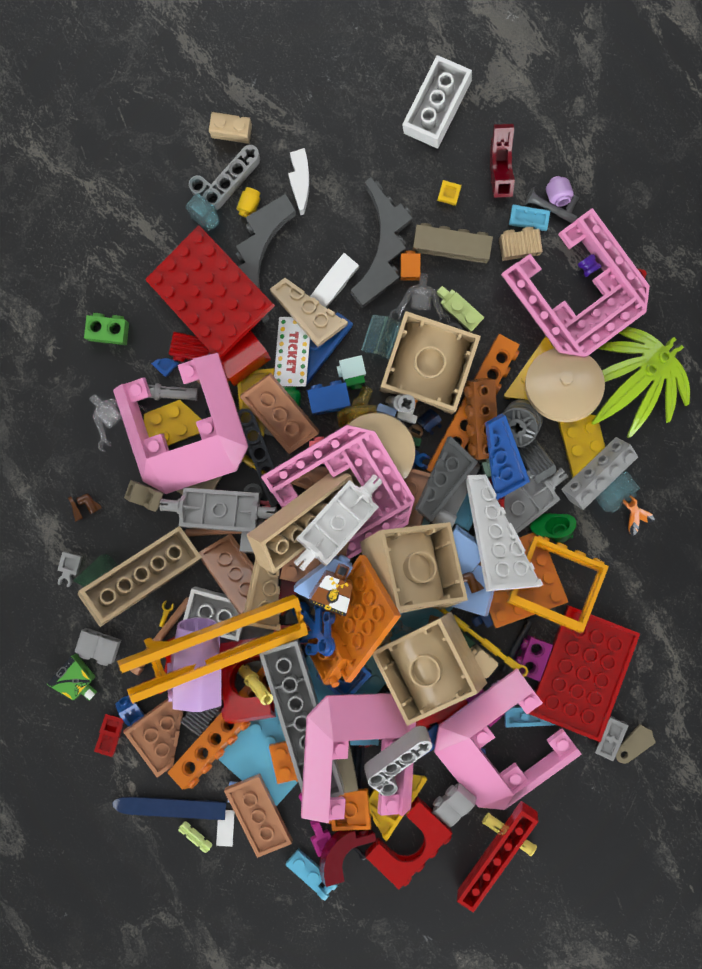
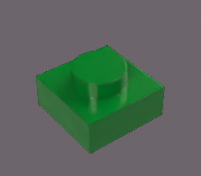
M364 375L345 379L347 388H351V391L361 389L362 385L365 384Z

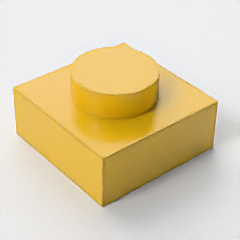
M443 180L437 201L456 206L461 185Z

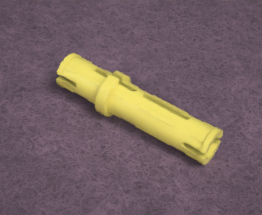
M242 665L238 672L244 679L246 686L252 689L263 705H266V703L269 705L273 701L272 694L259 680L258 674L253 672L249 665Z
M487 813L482 821V824H485L496 833L504 825V823L490 813ZM526 839L520 849L529 856H532L536 851L537 845Z

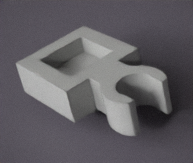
M65 551L62 552L58 571L63 573L58 579V585L62 584L64 578L68 581L67 587L72 585L71 576L78 575L83 556Z

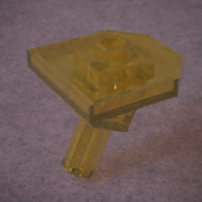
M369 386L362 387L358 398L354 399L351 407H346L337 412L338 427L342 428L361 415L377 412L376 405H368L373 392Z

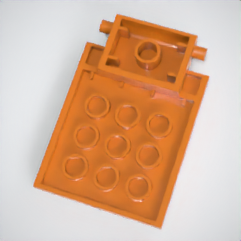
M359 555L347 577L352 580L353 588L346 616L327 609L322 612L323 633V614L326 611L333 612L336 617L335 622L331 624V637L335 642L334 652L330 656H323L319 652L314 656L310 655L323 683L331 685L333 688L339 685L338 681L342 676L345 682L351 683L401 617L399 610L366 555ZM318 639L308 640L307 643H304L305 647L308 643L318 644Z

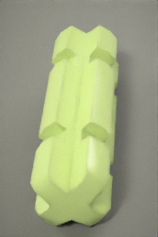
M184 821L178 830L183 835L186 834V837L197 847L200 846L204 853H207L211 849L212 843L207 839L205 840L202 834L195 828H191V825Z

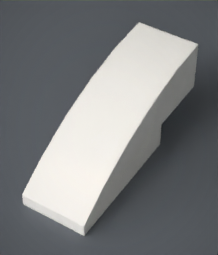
M305 148L290 152L294 172L288 173L300 215L305 213L309 195V170Z
M343 253L310 297L315 298L321 305L327 308L359 269V265Z

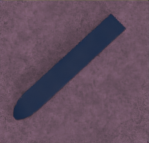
M121 797L112 803L117 811L128 815L225 820L226 802Z

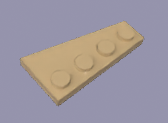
M286 278L270 288L273 296L317 347L348 325V321L335 315V312L325 308L318 300L305 294V291Z
M256 557L244 613L279 600V570L274 574L258 564ZM280 613L248 626L276 631L281 630V624H279Z

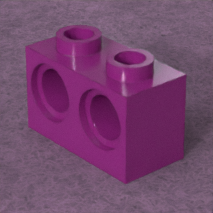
M531 635L524 638L521 645L520 657L517 656L515 661L524 666L527 662H533V667L531 670H528L526 677L540 681L553 645ZM539 644V650L532 653V645ZM520 668V673L523 674L525 672V669Z

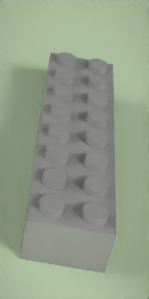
M298 638L259 655L302 792L306 717L319 702ZM335 759L332 760L330 797H338L344 795L345 787Z

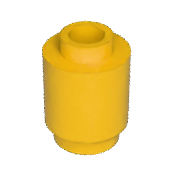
M249 187L242 191L236 208L239 211V215L246 218L256 212L260 202L259 191Z

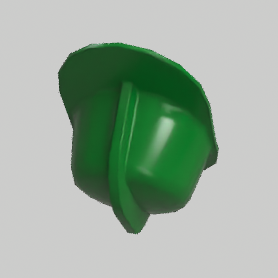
M543 513L530 523V528L534 534L547 537L555 543H564L572 539L574 536L573 531L577 526L575 518L568 514Z

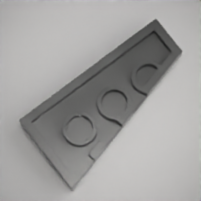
M451 436L447 437L415 507V510L428 522L433 521L478 463Z

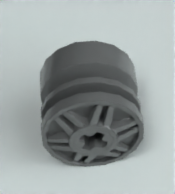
M518 399L511 402L502 413L506 415L517 447L529 445L536 438L543 424V415L538 413L527 399Z

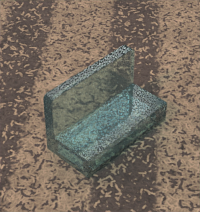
M373 315L362 351L376 354L384 359H390L401 323L387 316Z

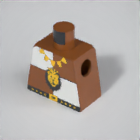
M339 563L335 573L325 570L309 595V603L346 616L353 588L352 580L346 577L350 568Z

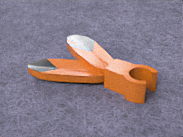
M630 495L632 501L628 503L626 500H623V504L631 512L628 529L630 534L634 536L639 530L640 520L651 523L654 522L655 518L650 512L639 508L637 500Z

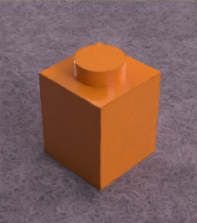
M405 251L400 256V281H419L420 254H416V251Z

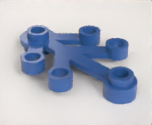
M299 601L302 609L301 614L304 616L303 619L311 629V631H308V635L299 638L300 643H307L310 639H318V644L308 643L306 645L305 653L312 656L316 655L317 652L323 656L332 655L335 650V642L331 637V624L335 622V614L327 611L323 614V633L322 612L326 609L314 605V621L309 613V605ZM292 608V613L296 616L295 609Z

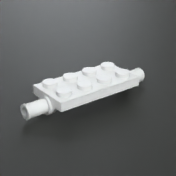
M373 474L360 487L349 480L303 530L296 540L306 550L294 561L296 566L304 561L299 567L304 571L314 558H317L325 566L331 562L379 508L372 500V493L382 484L380 478L373 484L378 476Z

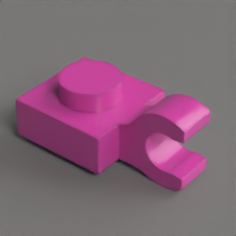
M312 820L310 824L315 835L310 837L317 856L320 857L331 835L328 829L322 831L318 821Z

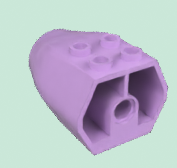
M208 618L182 620L177 625L175 639L217 622ZM220 636L171 654V663H167V673L189 665L196 664L194 669L206 665L205 660L220 653ZM221 669L168 689V702H172L173 709L202 712L221 706Z

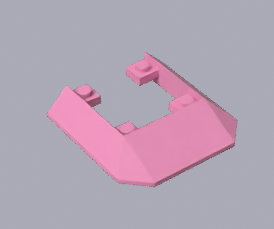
M593 208L558 234L569 250L582 241L590 254L596 256L595 260L601 264V269L604 271L592 280L603 296L577 316L565 300L554 309H551L530 280L532 276L541 270V267L531 254L501 274L559 353L587 357L645 314L650 287Z
M219 353L193 358L191 361L178 365L184 384L200 380L211 417L196 422L201 441L169 451L164 433L149 438L137 402L151 397L146 378L121 384L113 390L142 481L165 494L236 472L249 447Z
M345 425L261 476L282 508L298 497L290 482L322 463L325 464L332 477L351 468L361 486L373 474L378 476L373 484L379 478L382 480V484L372 493V500L379 508L350 539L346 557L349 559L362 552L360 542L380 530L403 528L408 525L415 500L375 431L351 425Z
M517 668L438 725L434 752L455 779L476 797L475 804L479 808L507 809L582 755L563 729H560L546 739L554 751L524 773L516 762L499 773L480 748L495 738L487 725L518 703L526 714L543 703Z
M391 693L326 695L307 715L301 818L329 823V820L344 819L345 798L342 796L330 797L332 760L348 759L349 741L382 739L381 751H383L416 727V722L408 726L406 725ZM414 763L395 776L398 787L395 794L384 796L379 793L377 812L379 815L399 814L403 816L411 809Z

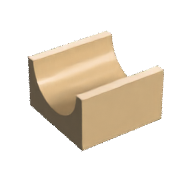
M405 311L379 391L397 395H411L415 400L437 407L444 411V413L453 414L457 410L481 336Z
M450 522L380 530L360 542L362 554L367 556L400 613L437 607L440 610L468 600Z
M452 612L377 648L372 654L407 726L479 693L487 684Z

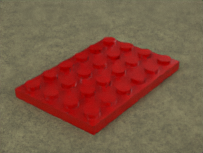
M200 225L145 279L212 354L219 353L220 360L275 306Z
M567 605L564 616L578 621L582 610ZM590 614L582 633L560 625L541 680L538 682L535 693L543 703L528 714L601 742L640 633Z

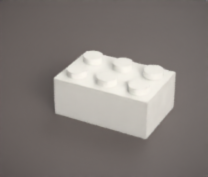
M193 587L183 620L189 618H208L219 623L235 617L239 613L225 594ZM243 627L223 634L220 637L239 641Z

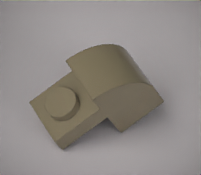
M130 480L124 498L129 502L142 505L148 510L156 512L161 505L160 501L163 499L164 493L154 487Z

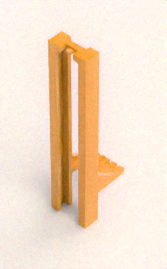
M290 595L168 642L153 641L152 638L145 639L144 643L147 650L117 661L122 673L150 662L153 665L152 668L156 678L127 689L132 704L308 635L298 597ZM291 608L295 609L298 620L296 624L216 654L205 660L206 665L194 669L196 665L194 664L167 674L163 670L160 658Z

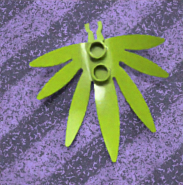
M626 327L619 334L638 343L625 341L608 342L598 349L619 353L642 354L643 356L619 362L602 370L604 380L607 382L623 376L638 367L640 368L614 392L593 419L592 424L594 425L624 408L653 381L632 422L627 438H630L642 426L653 410L661 393L664 379H666V423L671 421L674 413L677 387L684 405L687 406L690 402V386L683 366L675 358L676 353L684 347L680 345L669 352L673 347V343L677 340L675 337L671 338L666 343V346H664L649 333L636 328Z

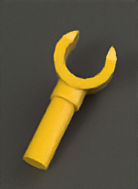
M167 601L163 602L162 609L164 611L159 624L160 627L164 626L169 612L173 611V603L171 608L166 610L165 605Z

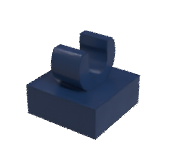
M429 409L416 420L426 432L432 435L434 434L432 431L434 426L442 427L440 423L442 419L432 409Z
M478 614L470 618L475 627L483 623L488 628L494 624L489 614L488 616Z

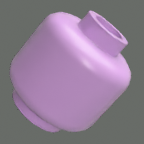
M556 176L546 186V193L550 203L557 207L570 203L574 194L569 179Z

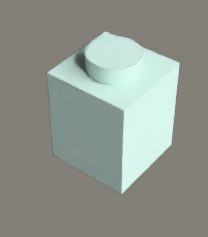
M362 355L339 360L340 366H336L338 376L343 377V381L360 375L366 376Z

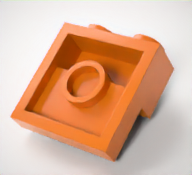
M286 741L269 744L277 784L293 780L298 782Z
M368 788L358 789V791L341 795L345 798L344 819L329 820V824H332V831L371 829Z

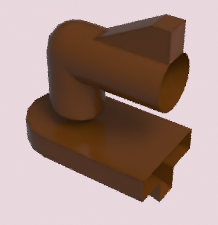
M86 493L76 498L79 506L85 504L90 514L102 509L101 505L93 501L90 494ZM72 496L68 497L72 505L75 522L83 519Z
M472 572L462 574L464 583H468L471 594L484 589L475 579Z

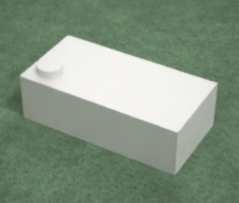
M437 55L403 122L404 134L439 148L472 81V70Z

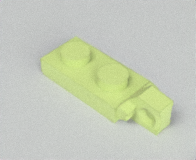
M443 286L437 291L436 294L442 299L440 303L443 305V308L469 332H472L484 319L457 292L455 293L453 290L449 292Z

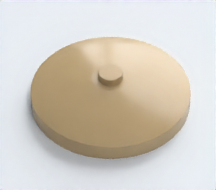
M556 348L542 353L532 362L525 380L526 395L533 408L544 417L558 422H574L589 416L600 404L605 390L603 372L589 355L587 357L563 354L559 353Z
M375 412L361 415L348 424L375 431L402 478L405 479L415 460V443L412 434L404 423L389 414ZM351 468L344 471L351 475L355 485L361 486Z

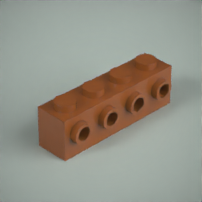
M495 379L466 380L464 395L467 404L465 413L468 419L466 427L469 436L468 453L477 460L488 459L489 452L485 422L497 416Z

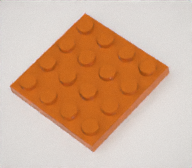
M534 533L519 537L525 548V555L532 538L537 536ZM536 546L530 563L532 562L535 568L534 572L537 578L541 579L543 586L521 588L517 596L547 609L568 603L549 551ZM512 589L494 591L489 614L495 629L535 615L507 603Z

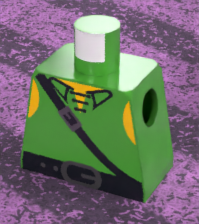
M77 653L72 655L47 683L48 686L71 700H75L82 694L90 701L97 693L89 685L94 680L95 675Z

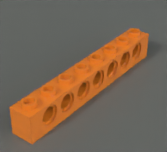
M499 334L495 338L474 379L488 378L487 372L489 370L496 373L495 387L497 395L502 386L499 384L502 377L506 378L511 369L508 367L511 360L515 361L520 352L517 350L520 344ZM497 354H503L505 356L504 363H499L497 361ZM466 397L463 398L426 469L427 472H432L447 437L458 438L461 442L460 446L463 448L469 444L467 431H463L460 428L461 421L468 422L465 413Z
M262 666L257 674L259 680L271 694ZM246 685L239 692L241 697H254V692ZM221 712L167 773L182 790L192 789L198 784V778L212 768V762L224 755V749L228 745H232L238 739V733L241 730L247 729L251 722L235 723L231 730L228 723L223 719ZM217 734L221 736V742L219 744L216 742L215 739ZM204 748L208 750L207 758L203 756ZM191 763H194L195 765L194 772L190 770Z

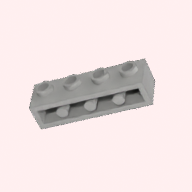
M615 437L561 490L570 502L584 510L638 456L631 444Z

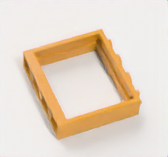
M534 536L526 553L529 562L537 546L597 571L579 620L576 621L517 596L519 589L511 590L507 603L576 632H584L609 566L605 565L598 558H593L592 560L586 557L584 552L568 550V546L557 542V544L549 542L550 539L547 537Z

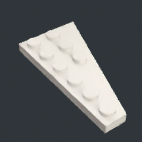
M486 474L468 475L465 480L486 592L543 586L541 579H538L534 572L535 568L532 562H529L524 553L525 548L513 525L509 524L504 508L500 507L496 499V493Z

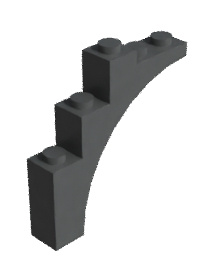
M371 177L365 181L364 188L371 197L378 214L380 242L370 269L363 279L351 289V295L361 308H364L398 282L399 271L393 264L390 266V263L405 252L406 243L400 235L397 236L396 234L412 222V213L407 206L403 207L401 203L394 208L395 204L391 197H386L382 192L381 184L377 180L374 182Z
M286 194L246 217L248 224L245 226L250 235H255L236 245L238 250L235 253L241 263L245 262L239 268L259 289L261 262L266 248L281 227L296 216V211ZM266 314L261 320L263 323H265L268 320H270L268 314Z

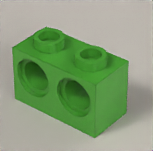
M93 313V316L87 315L84 339L92 342L127 345L129 322L123 316L112 315V318H107L104 314ZM101 323L100 331L94 332L95 324ZM120 325V332L113 334L114 326Z

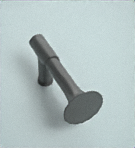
M533 187L525 200L524 206L528 203L539 205L566 221L573 223L576 221L577 216L572 211L579 197L573 195L566 209H563L539 197Z

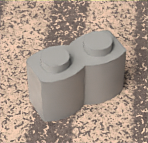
M84 628L81 630L75 653L79 654L80 658L87 660L93 658L97 660L98 664L108 666V664H112L115 661L121 640L92 629Z
M460 783L455 786L451 785L446 790L444 796H438L435 799L432 813L450 828L475 806L476 797Z

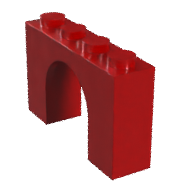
M257 638L220 643L219 652H224ZM259 654L221 669V699L224 703L222 717L229 724L276 717L274 701L269 705L267 703L263 705L258 697H241L235 686V679L239 668L250 662L261 661Z
M418 796L412 802L411 809L406 813V816L424 834L421 848L411 855H399L392 851L378 837L365 851L366 859L398 889L402 886H407L412 880V876L424 868L425 862L429 858L432 859L436 856L440 846L447 844L453 834L451 827L449 828L432 813L433 810Z

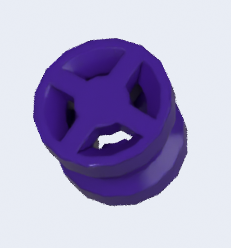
M594 254L577 264L579 268L583 269L585 277L602 267L595 260L596 256Z

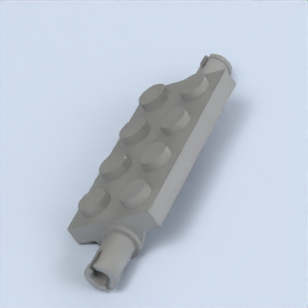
M562 468L537 484L532 479L524 486L505 495V516L509 524L513 525L516 533H519L561 500L554 490L557 485L568 478L567 474H563L565 471Z
M183 488V495L178 500L161 499L160 501L163 504L160 505V511H171L179 514L180 527L251 532L257 527L259 518H270L277 512V507H260V493Z

